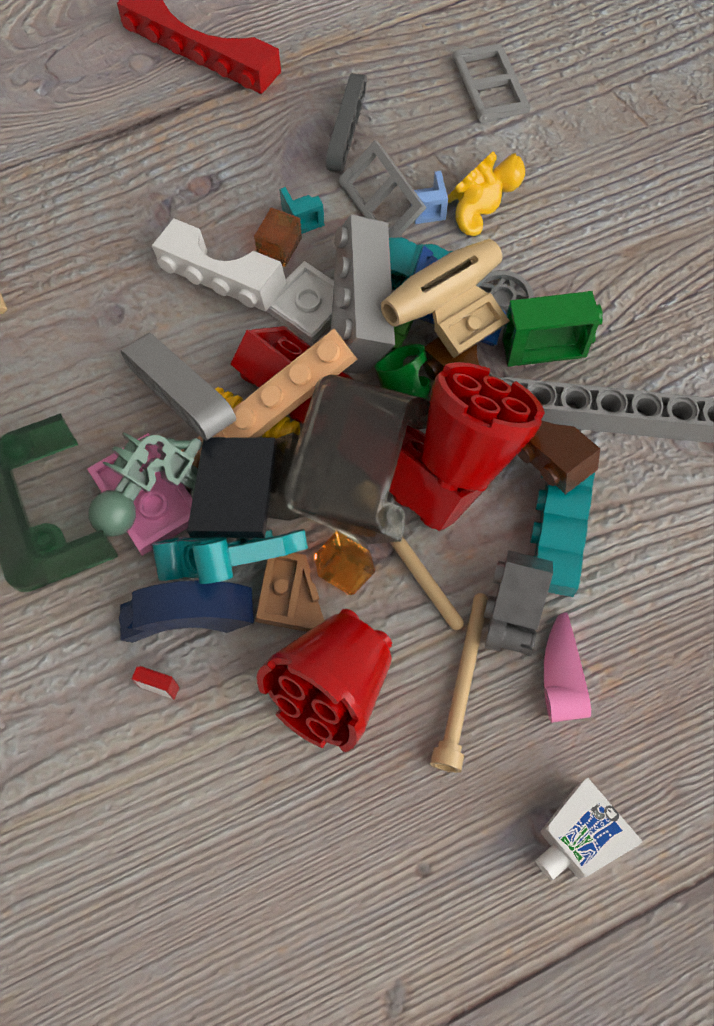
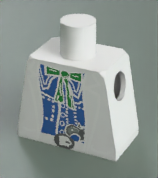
M586 778L573 789L540 831L551 847L535 861L542 872L552 881L567 867L570 868L577 878L581 879L639 846L643 841L591 780Z

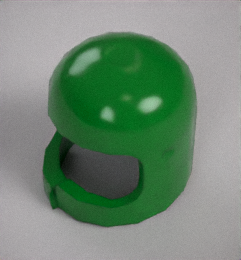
M410 344L399 347L376 363L375 370L386 402L390 406L397 409H410L420 405L428 398L431 391V382L425 376H418L420 367L427 360L424 345ZM417 355L414 360L403 366V361L406 357Z

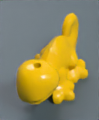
M493 151L448 195V203L456 199L459 201L455 210V219L459 229L466 235H479L483 229V220L480 214L487 215L493 213L500 205L502 192H512L523 182L525 166L521 157L517 156L516 153L509 155L493 169L497 159V155Z

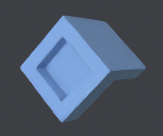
M435 171L433 187L414 190L426 206V209L415 220V224L446 220L448 196L442 172Z

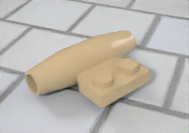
M486 239L455 250L413 274L381 302V311L384 318L390 325L396 327L432 313L435 332L452 357L455 358L509 322V319L492 294L476 286L501 263L502 252L495 241Z

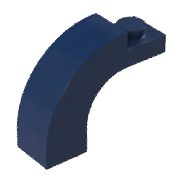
M199 580L163 583L133 591L132 600L120 605V641L133 643L163 631L181 628H204L229 633L254 623L252 588L222 581L200 584Z

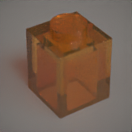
M271 207L254 235L256 252L278 260L282 266L286 267L302 239L300 218Z

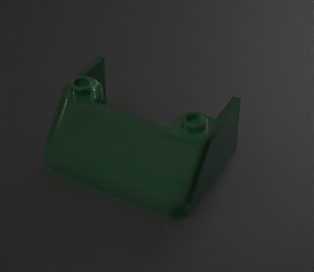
M61 413L8 432L0 438V564L6 581L19 592L36 590L119 557L103 530L67 543L63 532L54 524L43 523L32 528L30 526L12 470L78 445L77 439Z

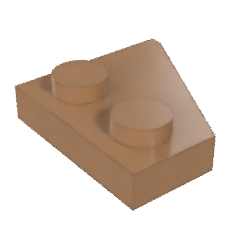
M291 553L286 556L267 559L255 622L308 632L325 621L318 602V592L310 576L311 570L306 555Z

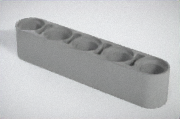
M150 332L121 350L125 362L135 375L205 441L236 421V415L226 399Z

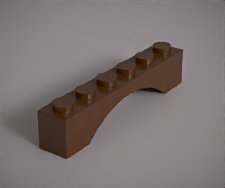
M439 337L424 347L427 360L423 367L426 374L434 381L436 376L443 371L446 364L463 362L479 365L477 344L455 358L452 357ZM542 421L536 435L517 455L523 462L531 463L539 470L541 476L549 485L556 486L564 494H567L598 470L600 448L574 426Z

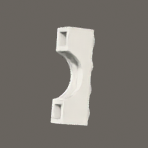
M175 218L152 244L158 259V265L167 273L179 274L186 277L193 284L207 286L217 294L235 298L249 308L256 307L266 312L287 284L281 262L258 252L252 251L242 258L231 261H219L206 255L207 248L200 229Z

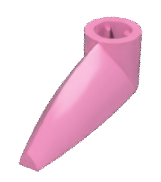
M567 612L557 616L549 634L544 656V695L551 723L591 717L589 693Z

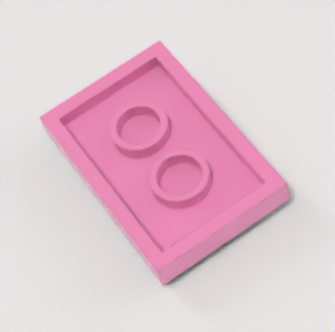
M156 444L146 445L145 449L149 452L147 461L151 458H160L161 454L157 452L158 447ZM115 453L87 468L101 492L115 490L123 478L103 464V462L114 464L118 458ZM144 464L139 469L140 472L143 471L142 467L144 466ZM155 472L156 482L150 492L141 490L133 502L136 507V519L127 533L142 556L153 550L152 543L170 539L188 528L193 499L182 483H179L178 486L171 485L161 478L160 472Z

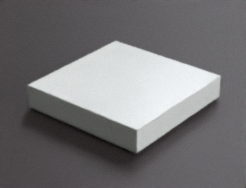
M304 261L286 278L287 284L266 312L313 344L331 325L334 280Z

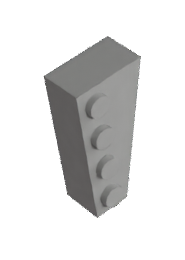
M351 214L342 227H338L334 238L336 259L331 330L335 329L358 359L344 371L366 374L395 345L394 326L386 321L381 311V302L392 293L389 232L387 222Z

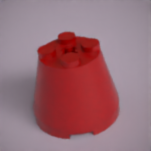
M463 362L445 365L443 371L436 376L432 386L424 447L421 461L438 477L437 483L442 488L449 491H456L458 487L467 490L485 491L497 475L536 435L545 412L540 401L527 388L517 381L513 382L510 386L499 378L489 376L490 368Z
M342 609L339 614L332 615L269 657L257 673L259 691L265 695L267 693L270 695L279 708L275 715L297 735L320 748L329 743L339 746L343 752H348L354 748L363 736L391 665L392 658L389 649L392 647V641L383 631L374 630L360 620L358 615L352 610Z

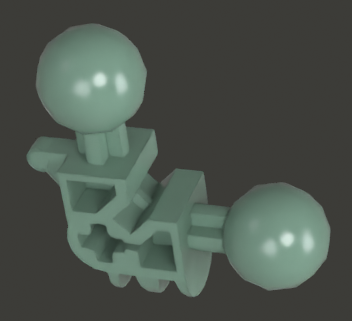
M123 432L122 435L128 443L124 449L116 446L112 448V451L118 456L114 464L103 462L105 466L123 478L115 490L99 493L91 501L88 509V519L92 527L99 534L107 537H117L126 533L133 526L136 519V507L133 502L141 490L150 492L156 482L155 472H160L161 478L171 485L178 486L179 483H182L190 488L193 499L198 468L192 465L195 460L193 458L202 447L200 439L175 440L174 438H165L160 435H149L137 440ZM157 443L159 445L157 452L161 454L160 458H151L147 461L149 452L145 449L146 445L150 446ZM144 464V466L142 467L143 471L140 472L139 469Z

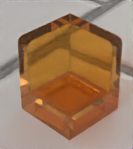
M338 530L314 554L318 577L348 595H354L376 572L370 551Z

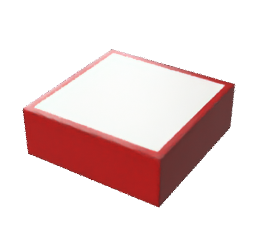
M143 666L136 667L131 678L139 688L175 700L180 688L172 676Z

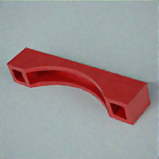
M119 0L117 2L121 23L128 31L139 34L149 41L171 50L175 54H180L196 64L218 73L222 77H227L241 84L247 89L262 94L281 73L279 49L255 37L222 38L194 30L180 22L169 11L163 0Z

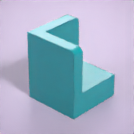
M286 187L279 189L282 210L296 236L325 226L324 208L319 196L311 197L306 195L292 200Z

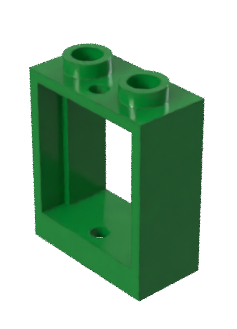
M593 291L510 300L507 312L509 322L504 325L502 334L507 366L586 358L591 344L595 343L597 327L603 321L602 308L600 304H596Z

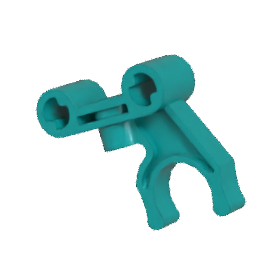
M303 529L278 536H273L272 530H266L265 538H237L236 541L228 543L224 537H176L152 543L159 581L188 577L198 578L200 584L216 583L232 578L233 566L286 556L308 549L305 530Z

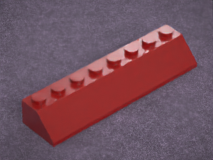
M285 326L246 330L230 365L240 372L242 379L260 388L311 346ZM343 371L289 413L292 419L305 424L313 430L317 439L330 444L338 450L340 456L346 462L354 464L363 470L370 481L376 485L383 486L393 494V498L397 503L409 507L420 516L421 521L426 526L439 532L454 524L483 493V491L467 490L459 487L456 491L442 488L437 483L438 477L421 461L425 434Z

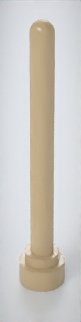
M367 481L356 487L349 495V499L356 509L369 513L450 628L460 630L464 624L462 617L381 507L380 492L374 483Z
M484 593L476 594L473 599L444 739L439 741L438 747L433 748L430 765L432 767L447 772L460 773L462 771L464 754L461 753L462 746L459 745L485 619L484 612L488 597Z

